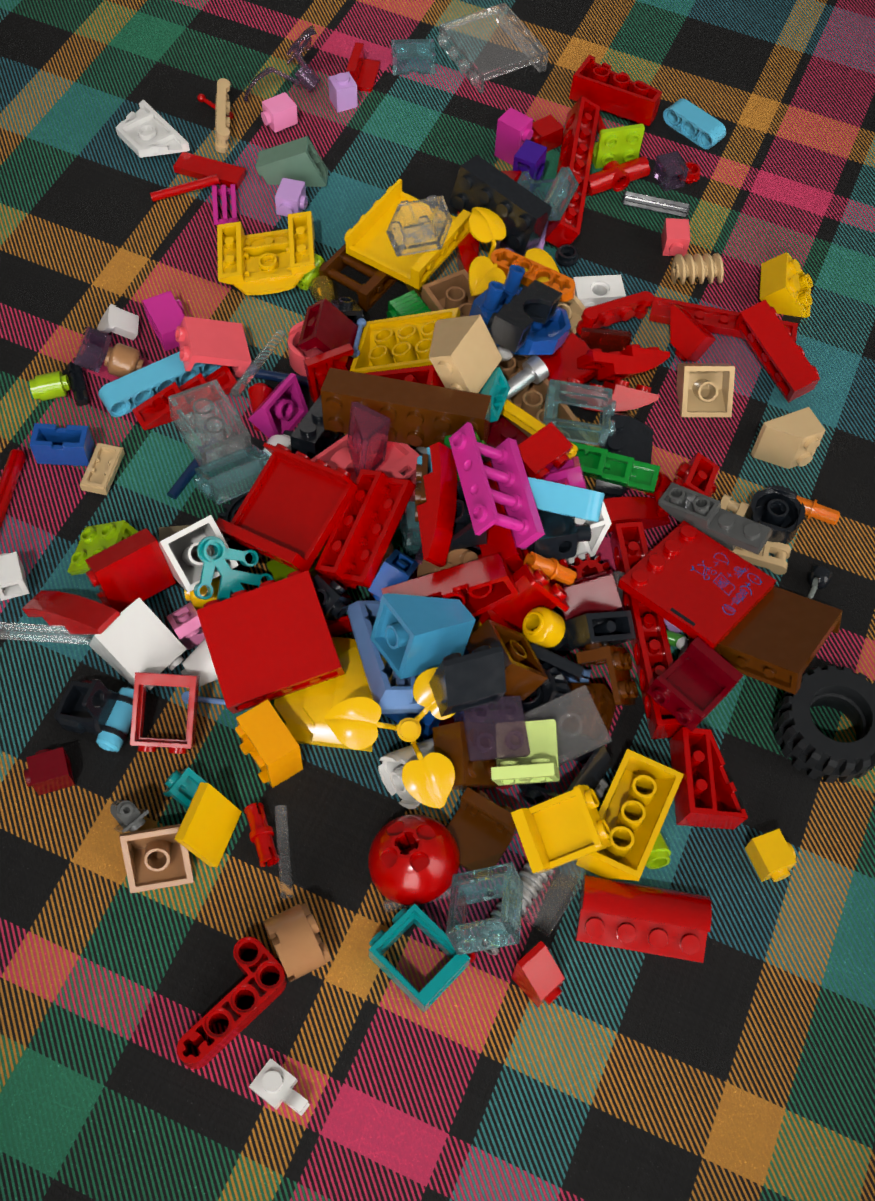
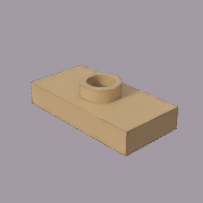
M97 443L80 483L82 491L108 495L125 454L123 447Z

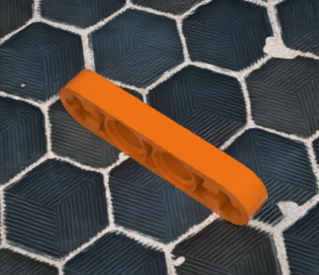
M499 248L492 252V263H497V267L505 273L506 277L509 272V266L519 265L529 269L523 275L521 284L528 287L539 277H547L549 280L541 283L561 292V302H567L574 298L575 282L572 278L505 248Z

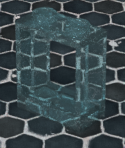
M550 379L545 396L543 424L547 425L552 422L569 441L605 447L608 436H613L615 421L611 420V416H614L616 400H612L613 389ZM558 403L600 410L599 425L557 418Z
M252 444L195 468L197 477L194 478L197 489L200 493H204L207 499H212L217 505L245 494L252 488L269 460V455Z
M513 862L453 875L446 935L457 955L520 943L523 882ZM502 898L500 917L466 923L468 904Z

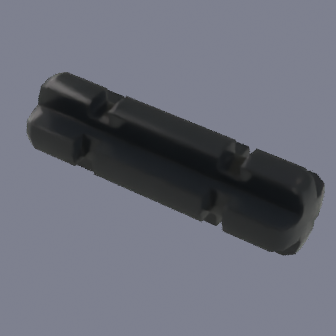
M78 361L70 362L67 368L76 405H88L90 400L81 363Z

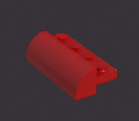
M361 469L355 481L358 489L332 530L315 567V570L331 580L335 578L351 588H356L357 585L370 588L416 486L408 479L391 478L382 471Z
M583 875L575 936L576 941L700 963L704 962L707 933L711 930L712 918L709 896Z

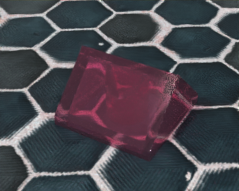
M352 402L347 446L357 477L361 469L376 470L385 461L390 418L359 402Z

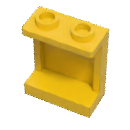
M577 785L573 787V790L540 804L511 812L533 874L549 871L611 846L609 826L604 819L601 820L597 807H599L598 797L593 789H589L588 785Z

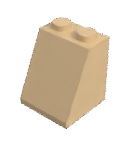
M481 315L436 321L429 359L444 387L479 393L502 360Z

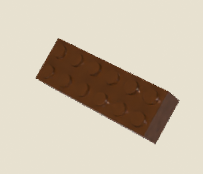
M329 368L320 390L325 430L426 448L437 442L444 444L445 436L453 435L469 422L472 423L473 430L477 433L480 440H484L487 444L490 430L491 395L336 368Z

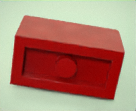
M355 42L346 72L349 71L356 82L357 90L372 92L379 72L380 61L364 58V43Z

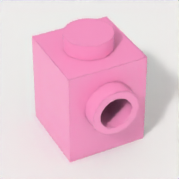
M285 92L262 101V120L274 133L298 123L297 105Z

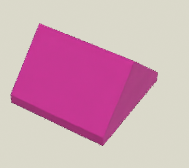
M290 373L281 381L248 418L268 438L277 434L282 435L286 430L292 431L308 413L296 374Z

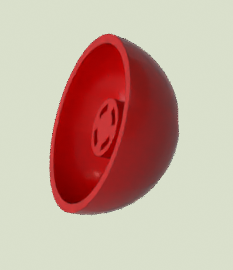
M419 814L404 815L393 819L383 826L373 839L368 855L369 873L377 890L387 899L403 905L424 904L441 896L455 880L460 865V852L452 833L441 822Z

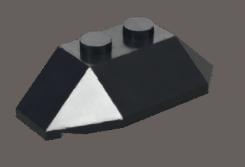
M602 412L598 447L608 449V452L633 457L636 461L651 464L653 429L629 412ZM595 479L594 491L604 493L605 496L622 497L626 491L631 489Z

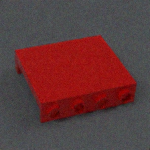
M265 442L263 446L272 455L231 522L218 518L216 525L220 532L228 539L296 571L302 570L304 572L311 568L358 486L350 479L352 475L340 467H336L334 470L320 459H316L314 462L302 452L296 451L294 454L287 447L279 443L273 446Z
M309 570L291 572L287 575V578L279 581H265L259 585V588L251 591H237L231 595V598L222 601L212 600L205 603L203 608L197 609L225 704L231 713L241 712L255 707L267 699L271 701L345 674Z

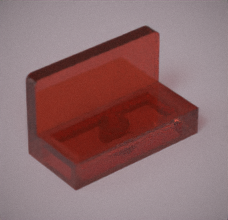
M583 327L579 338L584 340L590 349L599 348L602 349V352L609 353L625 350V347L630 345L631 333L630 331Z

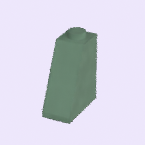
M308 136L258 152L256 170L268 185H280L282 178L303 181L305 186L308 187L327 186L328 169Z

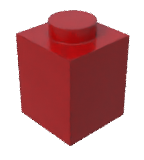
M551 114L533 122L531 141L547 147V152L561 146L564 127Z

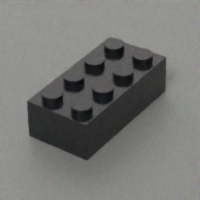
M478 155L460 166L449 201V205L460 213L463 209L471 212V209L474 207H483L495 212L503 220L506 227V237L501 242L522 256L529 249L538 245L553 208Z

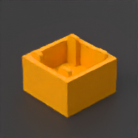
M268 699L236 717L238 726L235 728V731L242 740L240 749L244 755L250 753L260 768L261 772L258 776L262 783L269 782L271 787L274 788L303 770L300 746Z

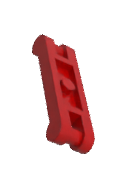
M643 291L588 307L582 313V320L578 322L576 332L581 336H587L593 329L603 326L608 327L616 322L627 321L633 317L643 319L648 312L647 307L651 306L654 301V295L648 291Z

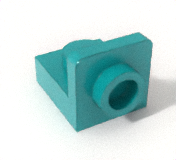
M189 767L180 772L175 770L164 783L167 789L163 794L167 798L173 797L188 810L200 782H207Z

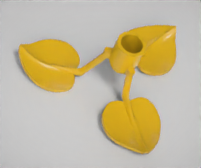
M483 207L471 209L468 227L476 240L482 243L491 242V248L488 257L478 256L470 264L468 281L471 296L481 295L488 289L491 281L504 284L506 280L505 273L497 267V263L493 264L491 261V254L496 248V240L501 241L506 237V227L503 220L495 212ZM532 248L525 253L524 257L559 272L555 261L546 251ZM539 277L537 279L539 282H547L549 280L547 277Z
M438 667L422 672L414 682V699L419 705L425 707L415 718H403L397 725L378 722L381 716V707L377 702L367 697H353L335 705L324 718L326 724L330 727L336 738L343 745L351 749L360 750L371 746L378 737L377 728L396 730L401 740L411 743L418 759L411 760L403 766L402 781L406 790L413 798L426 806L442 808L445 805L455 781L454 766L446 756L437 752L429 753L423 758L416 742L421 734L419 722L429 711L439 720H444L454 715L450 714L441 717L429 682Z

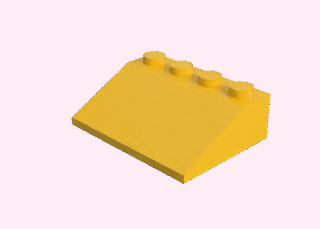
M459 307L367 321L359 342L358 350L360 354L353 359L350 371L368 373L433 365L429 359L435 323L440 319L460 317Z

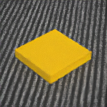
M200 782L174 839L208 866L218 868L242 811L212 785Z

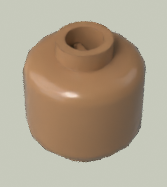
M121 343L108 348L104 366L108 367V373L120 378L143 368L144 360L140 359V351L138 349Z

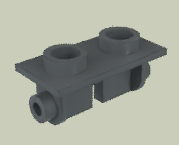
M116 800L110 807L111 814L119 823L114 829L122 833L136 831L146 822L143 817L149 813L146 809H137L128 800Z

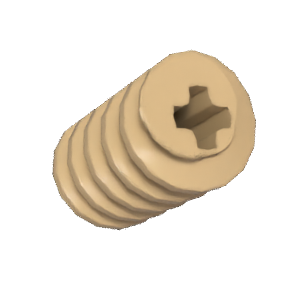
M705 253L703 256L695 254L692 257L691 254H685L683 257L681 254H676L671 266L673 285H675L677 278L680 279L681 285L685 284L686 278H689L690 284H694L696 277H698L699 284L704 283L705 277H707L709 284L713 283L714 277H717L718 284H722L724 264L721 255L714 253L711 256L709 253Z

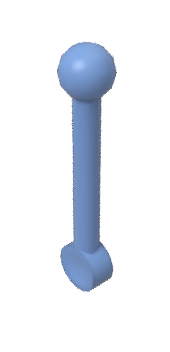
M364 318L357 320L358 329L352 358H356L360 354L358 350L363 327L367 324Z
M189 691L184 692L181 696L185 704H188ZM198 696V702L226 705L224 699Z

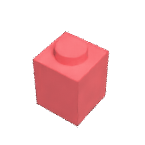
M665 219L661 234L662 256L681 254L684 257L687 254L690 243L689 219Z

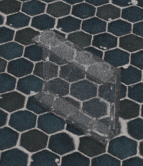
M505 2L439 24V35L437 36L439 46L447 52L450 59L457 64L460 71L467 76L471 84L480 93H484V81L531 64L538 72L545 71L547 68L549 52Z

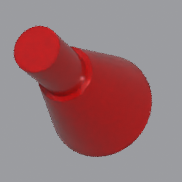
M256 383L247 390L253 413L273 391L264 383ZM254 425V430L260 431V430Z

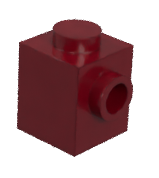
M63 747L53 750L43 749L36 752L35 755L26 757L28 769H24L25 781L27 786H32L39 796L75 785L70 758Z

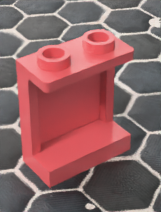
M184 316L181 325L176 328L175 339L180 345L179 356L180 360L184 363L185 371L191 372L195 363L231 366L233 375L236 378H244L252 361L242 323Z

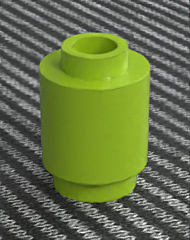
M61 371L36 375L35 379L29 380L31 393L35 400L41 399L45 401L67 396V390H71L68 376L63 375Z

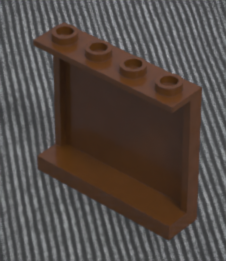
M774 586L714 650L740 673L796 695L801 687L802 674L831 632L839 633L843 610ZM690 636L688 637V647L694 640Z

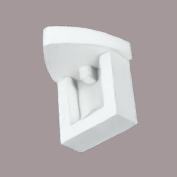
M110 304L99 322L97 331L105 334L113 332L134 341L138 335L139 316Z

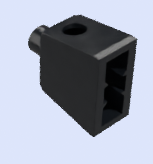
M538 510L545 535L527 547V551L529 554L530 552H535L549 559L561 560L572 558L576 555L578 542L591 540L590 525H575L570 516Z

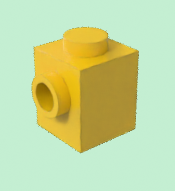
M780 829L752 838L744 848L761 882L771 878L773 882H777L788 877L790 869L797 863L795 850L789 842H786Z

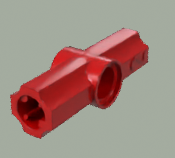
M643 156L622 164L616 160L607 163L603 170L589 175L586 195L592 196L609 189H613L616 192L624 190L631 181L650 174L651 169L648 159Z

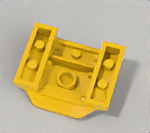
M312 212L288 214V229L245 235L241 221L217 225L219 282L234 285L245 295H266L295 288L304 274L315 268V232Z
M332 637L345 674L274 699V708L286 722V727L297 743L351 749L343 745L336 738L324 718L335 705L353 697L372 699V695L355 639ZM373 744L365 749H360V751L372 752Z

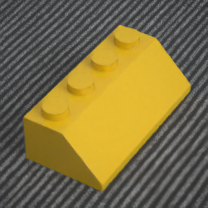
M627 749L599 810L601 820L604 819L609 826L611 846L579 858L576 865L602 878L639 881L684 774Z

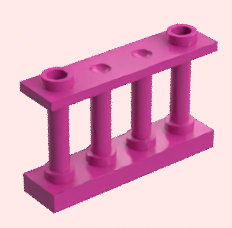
M467 422L449 438L474 533L480 536L491 526L498 525L511 529L516 546L526 549L545 535L517 441L508 437L496 448L477 442L472 423ZM481 455L490 458L494 468L484 465ZM488 479L497 481L501 492L490 489ZM495 503L504 505L508 516L497 513Z

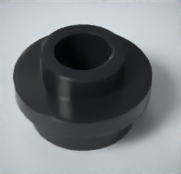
M564 244L555 253V260L561 266L570 267L578 262L579 255L577 249L572 245Z

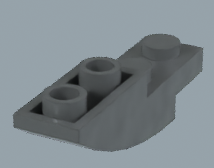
M673 482L658 501V505L680 523L686 521L731 551L737 546L758 555L772 535V528L721 508V501Z

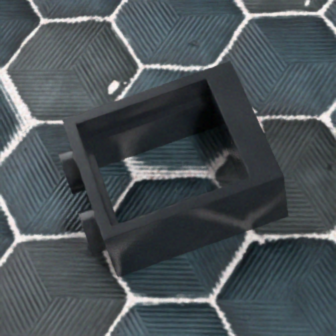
M557 728L559 765L565 757L585 764L566 792L573 790V787L577 785H588L589 789L595 790L613 764L605 745ZM547 782L518 784L523 793L522 797L532 806L561 795L543 788Z

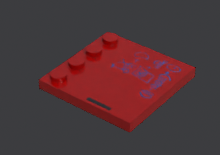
M683 521L622 576L617 587L693 639L696 637L701 638L714 650L774 588L777 580L691 524Z

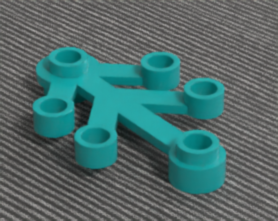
M215 536L205 537L198 544L197 554L203 562L200 582L194 587V594L199 599L207 600L212 597L214 590L211 583L215 568L221 575L217 600L220 601L230 598V592L235 593L245 590L241 583L255 585L259 588L262 577L265 576L268 581L274 580L268 573L253 574L233 570L225 560L240 561L243 566L253 567L259 560V556L254 550L241 551L226 548L224 542ZM210 545L215 549L212 556H209L207 553V548ZM248 553L253 557L251 563H247L245 560V556ZM203 585H205L208 590L205 596H202L200 594V588Z

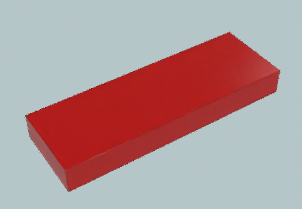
M182 152L173 166L174 173L196 179L217 174L220 182L219 185H226V187L231 188L230 184H235L237 190L246 176V168L187 152Z

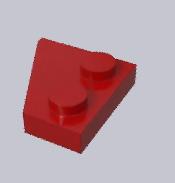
M350 343L304 360L313 403L321 395L320 390L329 368L348 371L346 363L348 357L353 356L354 353Z

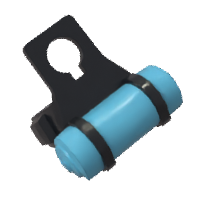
M83 679L72 681L63 695L54 717L64 730L80 734L89 732L98 735L96 743L99 747L106 751L118 752L122 744L125 743L126 736L131 727L134 689L122 687L119 692L107 689L98 679H93V681Z

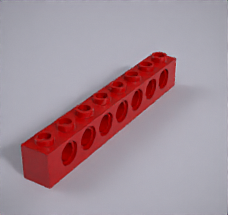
M583 96L580 97L567 114L551 207L553 208L549 215L545 241L558 248L564 244L570 245L580 234L600 106Z
M642 522L615 523L610 543L616 572L619 574V582V579L648 554L649 550ZM620 589L624 611L631 610L636 639L630 641L650 738H672L681 727L685 726L680 724L675 716L666 708L657 704L652 696L646 692L658 675H662L673 664L664 618Z

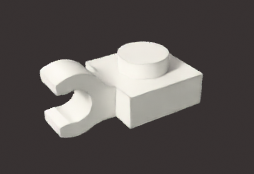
M271 1058L249 1086L253 1092L276 1110L284 1102L302 1116L310 1106L308 1100L293 1090L298 1080Z

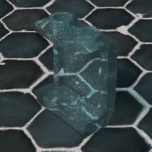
M562 167L555 179L533 180L528 171H523L517 181L518 184L553 207L547 221L561 220L579 186L569 167Z

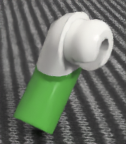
M666 630L669 645L680 649L679 658L688 648V638L682 634Z

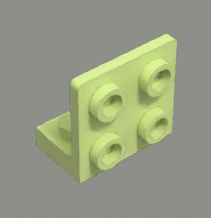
M554 719L498 723L495 725L497 767H491L492 781L498 786L560 781L557 724Z

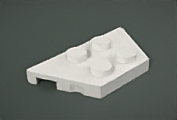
M145 100L139 103L140 109L136 113L131 111L126 116V119L115 127L117 135L140 158L187 152L190 150L189 143Z

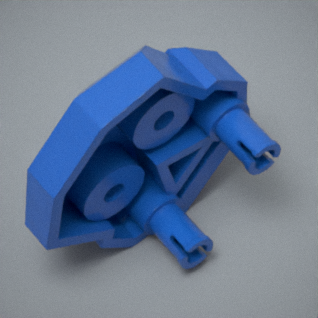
M511 265L504 284L491 281L488 289L473 301L469 316L481 315L487 327L492 314L498 313L505 303H510L515 294H520L523 289L520 287V283L525 274V269L519 265ZM557 306L554 316L546 324L533 322L525 344L516 353H512L515 355H553L566 341L571 328L567 311Z

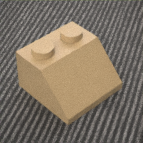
M678 363L676 390L680 417H732L735 366L728 363Z
M810 407L764 422L751 455L753 458L786 469L796 466L802 467L812 461L813 455L820 445L826 430Z

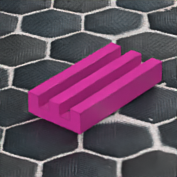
M230 184L231 188L221 185V189H217V185H212L214 225L238 222L235 184ZM222 195L223 219H219L218 196ZM227 195H231L232 218H228Z

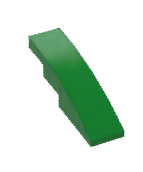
M572 442L578 447L576 456L579 457L584 476L654 494L661 466L636 461L633 457L608 452V449Z

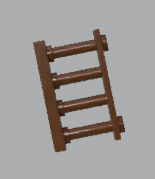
M346 244L327 262L322 263L319 268L321 287L325 288L332 280H335L358 293L359 307L365 312L398 280L346 254ZM348 265L371 279L366 284H360L342 274L341 271Z

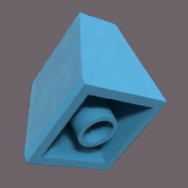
M387 593L382 595L370 639L399 679L402 680L419 675L428 669L439 667L443 661L442 659L450 654L461 653V656H463L476 619L459 599Z

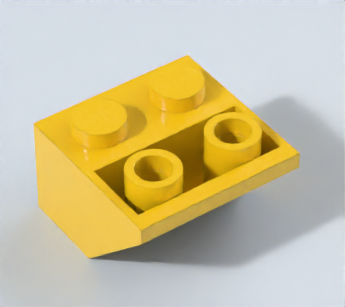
M788 252L762 263L760 300H766L776 310L777 314L803 318L809 317L813 303L811 297L813 282L810 275L803 272L799 262L796 259L793 260Z

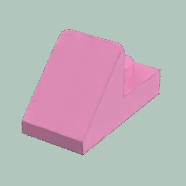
M191 602L166 616L187 650L197 646L205 639L197 611Z

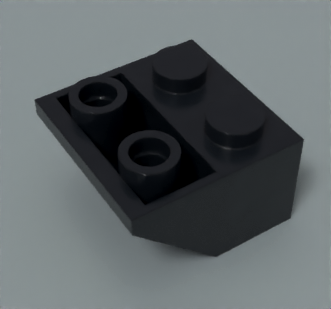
M484 645L474 649L471 654L461 656V653L450 654L442 659L443 661L429 682L441 717L498 702L506 692L502 646L490 648L489 645Z

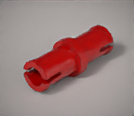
M259 802L257 805L252 803L244 809L251 830L249 838L255 844L260 866L265 867V862H267V867L275 865L280 860L272 838L274 831L268 825L263 803Z

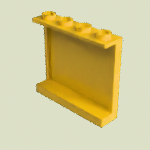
M398 179L379 200L374 202L372 208L360 217L356 225L346 232L344 237L346 254L419 290L470 232L468 219L471 212L463 209L457 217L452 216L402 192V180Z

